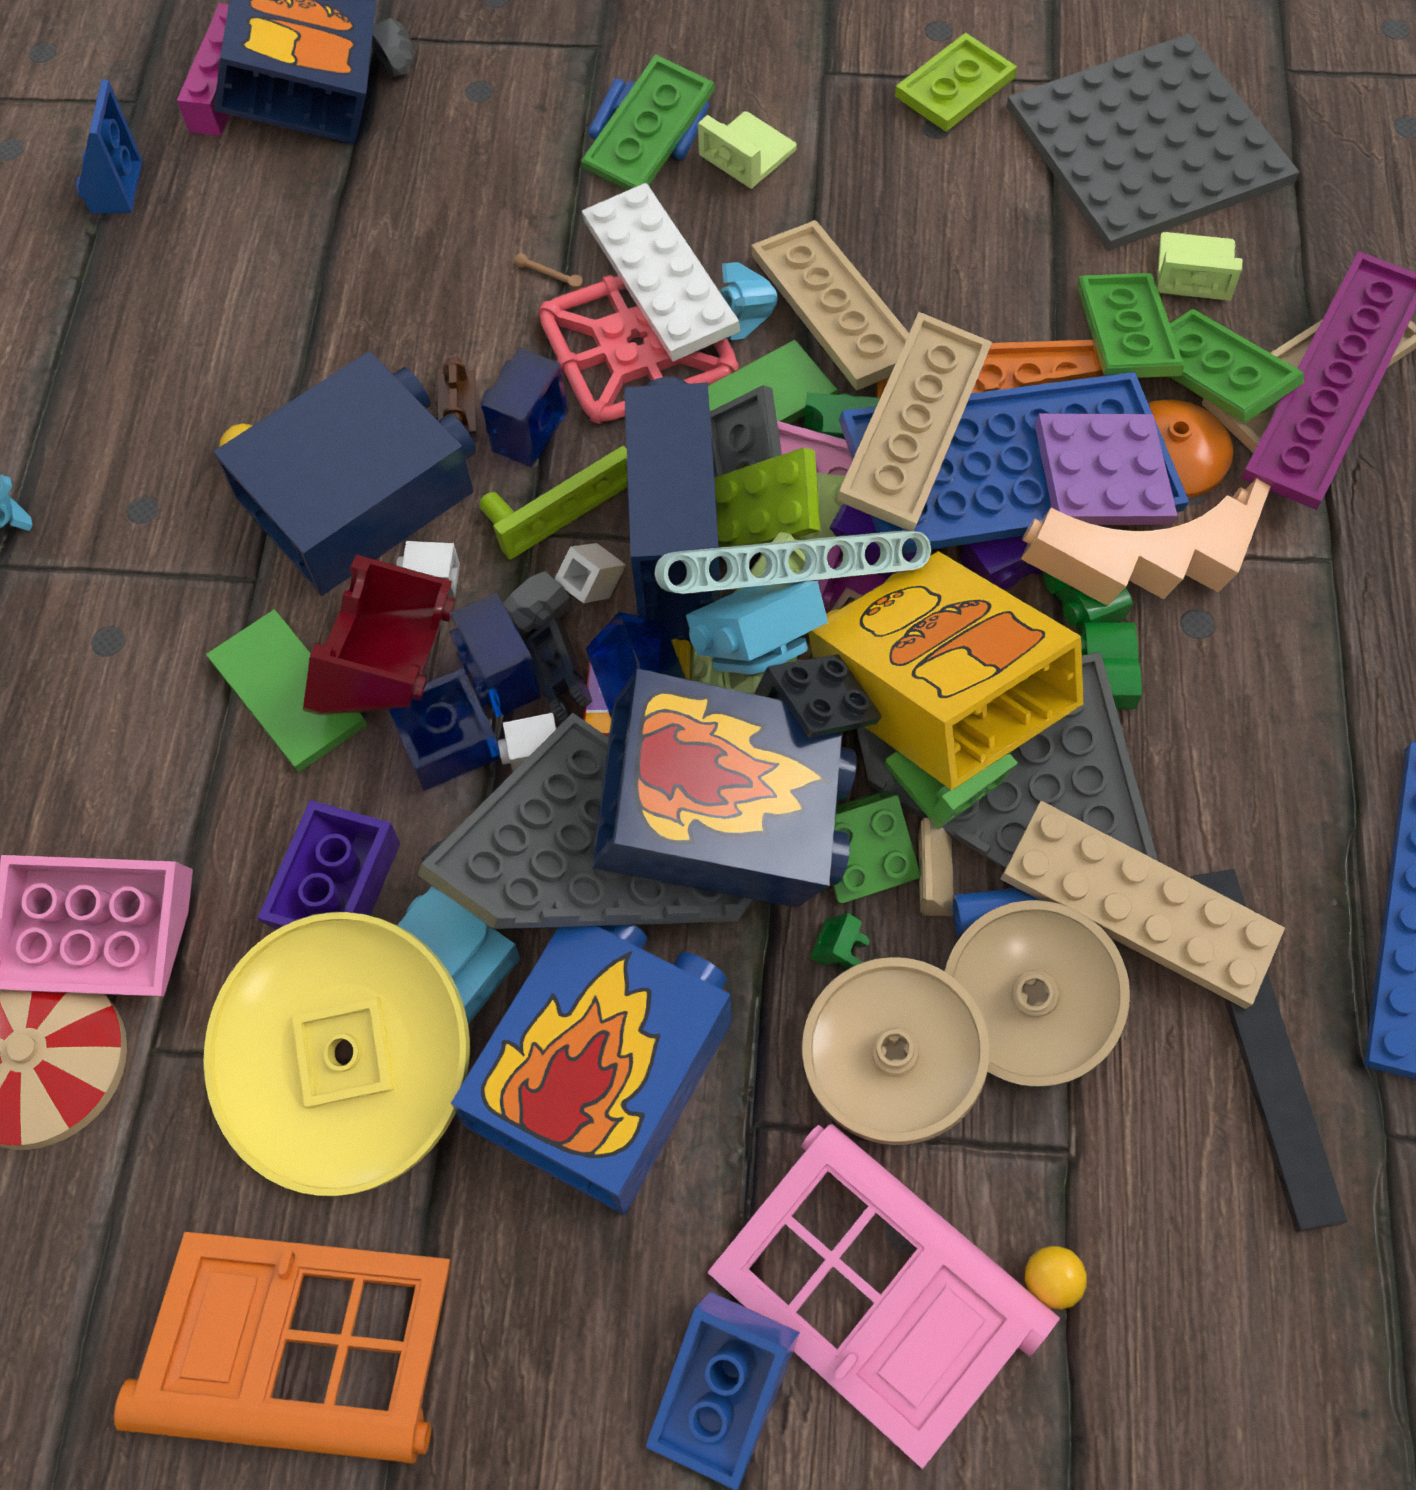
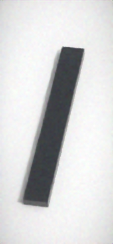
M1234 869L1190 877L1198 883L1246 907ZM1266 972L1253 1005L1249 1008L1244 1009L1225 998L1224 1001L1296 1233L1343 1225L1347 1222V1218L1274 991Z

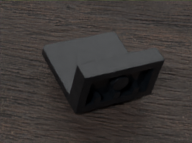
M839 654L768 666L754 695L784 701L805 734L810 738L877 725L882 717Z

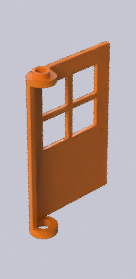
M184 1232L139 1379L129 1378L120 1389L114 1413L116 1430L414 1464L419 1454L427 1453L430 1443L431 1423L424 1422L421 1404L451 1266L450 1259ZM304 1276L354 1281L341 1335L290 1329ZM365 1282L415 1287L404 1341L352 1336ZM286 1342L338 1347L324 1404L272 1398ZM349 1348L401 1354L388 1411L336 1405Z

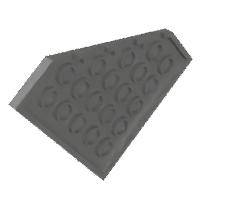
M1101 652L1082 656L1084 704L1011 751V756L1018 764L1003 783L942 827L951 837L1004 870L1040 801L1158 861ZM857 728L856 731L868 785L879 792L889 791L897 794L901 806L922 819L928 818L884 765L886 759L897 750L867 728Z
M574 713L421 864L418 876L493 929L738 921L754 901V899L591 868L609 738Z

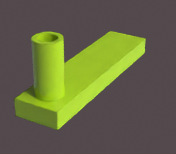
M624 446L619 447L515 512L496 492L484 495L479 502V508L494 524L493 527L501 551L509 560L513 559L627 488V448Z

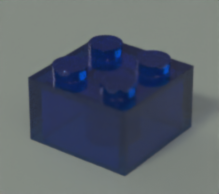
M519 348L513 358L505 362L499 379L492 389L486 390L481 401V409L483 410L486 432L489 436L492 452L533 467L568 413L561 363L523 348Z
M497 593L451 613L455 629L449 631V634L457 650L456 656L466 675L470 674L474 682L472 684L474 692L482 707L489 704L497 718L541 698L532 657Z
M464 668L427 682L421 701L413 699L410 707L388 709L423 791L501 758L495 734Z

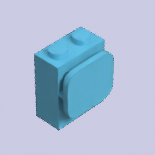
M818 581L745 587L686 615L690 627V640L696 649L697 655L713 657L711 661L714 670L741 674L765 672L768 666L782 664L804 653L808 649L806 639L799 636L828 623Z
M433 886L424 895H420L412 901L405 917L398 924V926L412 933L425 943L446 967L459 991L468 1024L520 960L515 943Z

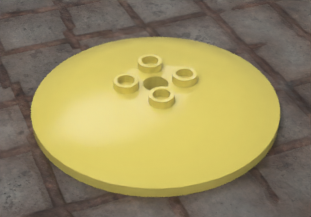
M349 912L317 914L291 922L262 939L238 962L222 986L212 1008L204 1043V1077L208 1099L215 1119L227 1141L237 1154L256 1172L284 1188L311 1195L339 1196L359 1193L384 1185L406 1173L420 1162L443 1136L456 1113L451 1102L467 1077L470 1058L469 1028L465 1008L459 991L441 960L425 943L396 924L373 916ZM346 1039L353 1047V1057L348 1064L343 1066L335 1058V1049L340 1041Z

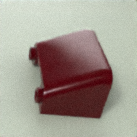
M356 555L350 567V573H352L350 589L345 590L343 593L341 610L326 644L316 643L309 658L303 711L322 716L407 708L411 706L413 699L421 701L427 682V676L423 675L442 621L450 622L456 599L449 597L451 580Z

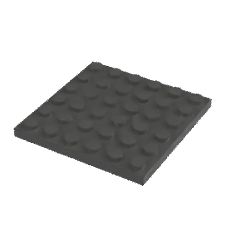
M1190 33L1008 96L1007 109L1108 251L1293 184L1299 175L1298 169Z

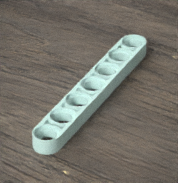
M902 530L667 553L659 559L655 567V577L662 589L668 592L686 594L915 570L923 567L929 560L931 545L923 533ZM911 538L916 543L917 552L911 561H906L902 555V546L907 539ZM871 542H876L880 548V558L874 565H869L865 559V549ZM837 545L843 552V561L838 568L832 569L828 565L827 554L833 546ZM796 549H800L805 556V565L798 573L792 572L788 564L790 554ZM760 552L766 558L767 565L764 573L759 577H755L750 572L749 562L754 554ZM721 556L726 561L727 573L720 581H714L709 573V565L715 557ZM680 560L686 566L687 576L680 585L675 586L669 580L668 569L673 562Z

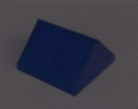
M619 611L585 648L610 718H612L614 699L637 669L686 679L666 626L661 621Z

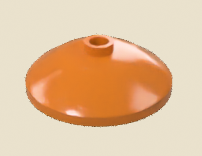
M1172 399L1148 402L1187 497H1197L1217 487L1226 477L1233 460V444L1226 427L1211 412L1190 402Z

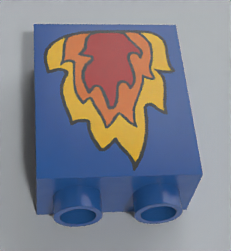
M635 925L558 927L456 1093L451 1105L465 1128L625 1216L732 1024L731 995L722 990L727 981L725 974L709 961L692 953L680 952L672 965L643 950L647 942V936Z

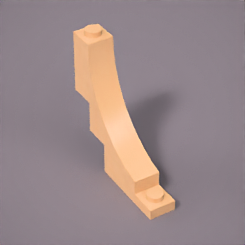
M1256 478L1246 489L1240 487L1233 497L1227 495L1216 507L1203 516L1182 525L1153 531L1110 529L1075 519L1050 508L1041 521L1034 518L1027 528L1022 541L1028 544L1021 559L1106 606H1109L1124 590L1128 581L1135 583L1162 599H1165L1183 580L1185 575L1219 592L1239 573L1271 486Z

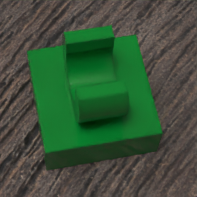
M849 913L826 918L810 958L823 966L839 963L845 968H852L861 964L862 961L852 955L851 949L853 945L858 948L869 945L870 941L867 936L858 932L862 921Z

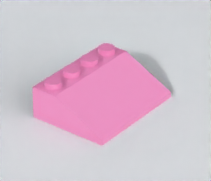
M1 855L0 990L164 997L188 916L193 869L175 861Z

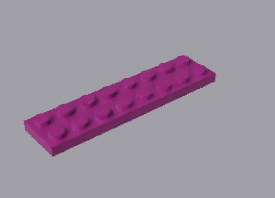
M1360 251L1357 252L1297 368L1304 372V383L1281 399L1241 479L1252 483L1258 478L1271 486L1269 491L1312 509H1318L1416 310L1415 272Z

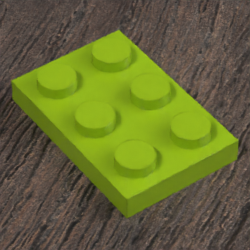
M965 32L896 85L895 97L947 132L1013 80L1016 76L1017 66Z
M803 447L714 477L718 548L772 543L779 532L789 533L793 538H798L820 531L815 450Z

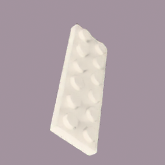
M647 183L582 210L584 222L672 361L741 332L739 320Z

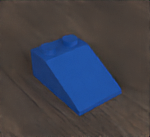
M101 80L86 150L82 154L83 166L81 176H78L76 180L77 193L80 198L84 199L90 213H132L143 160L109 80Z
M709 1292L694 1309L645 1447L723 1485L738 1490L784 1379L800 1332Z

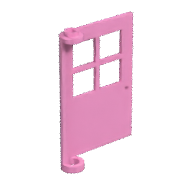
M830 1124L823 1129L820 1125H817L801 1145L805 1153L707 1273L746 1308L799 1331L800 1334L794 1352L923 1469L1016 1349L1019 1348L1030 1358L1060 1320V1317L836 1126ZM828 1171L868 1205L833 1251L827 1248L792 1217ZM876 1213L918 1248L882 1294L878 1293L840 1259ZM785 1224L825 1259L789 1305L749 1270ZM833 1267L874 1302L838 1349L797 1313Z

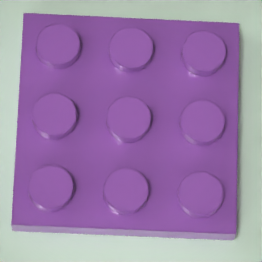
M1153 414L1038 415L1034 424L1051 507L1093 525H1171L1174 522L1177 512Z

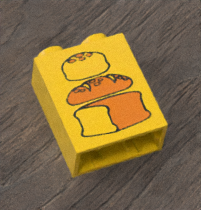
M939 551L931 555L923 567L897 572L891 575L882 585L841 609L828 612L826 614L828 623L809 632L813 658L839 654L882 717L877 725L865 728L950 790L955 789L1084 704L1081 636Z

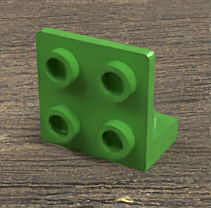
M898 751L889 756L884 762L885 767L938 830L1001 785L1018 764L1011 754L1008 753L955 789L950 790Z
M880 791L836 805L834 830L846 832L850 841L849 859L844 876L837 885H832L838 902H849L920 878V871L897 794L889 791Z

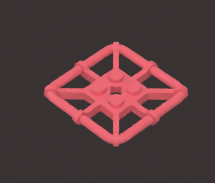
M605 276L602 278V282L558 296L550 301H545L538 310L543 330L558 358L556 365L560 373L566 375L582 410L590 417V421L601 425L603 422L625 417V401L613 405L624 383L647 375L650 381L663 377L660 372L661 370L683 364L706 371L684 379L685 382H708L709 386L739 369L735 353L727 338L713 344L720 356L719 358L696 351L672 361L639 307L627 308L619 291L627 288L619 276ZM608 296L616 313L593 320L564 310ZM558 326L592 336L598 347L579 354L570 352ZM635 338H643L644 344L638 346L635 342H629ZM606 362L612 376L600 399L594 401L580 371Z

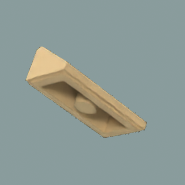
M923 818L918 834L920 913H922V916H952L954 895L952 839L943 828L938 830L929 818Z

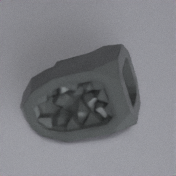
M392 18L375 24L373 26L372 48L379 62L392 77L408 74L411 70L410 66L413 64L412 58L415 54V49L410 42L408 32L398 21Z
M544 571L529 577L513 591L502 605L499 613L501 623L508 632L524 633L532 629L541 628L553 617L559 619L572 608L570 596L564 587Z

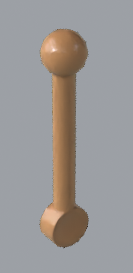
M519 253L515 256L514 262L520 268L527 266L568 283L569 288L573 291L579 290L583 286L582 278L579 275L567 276L529 260L524 253Z

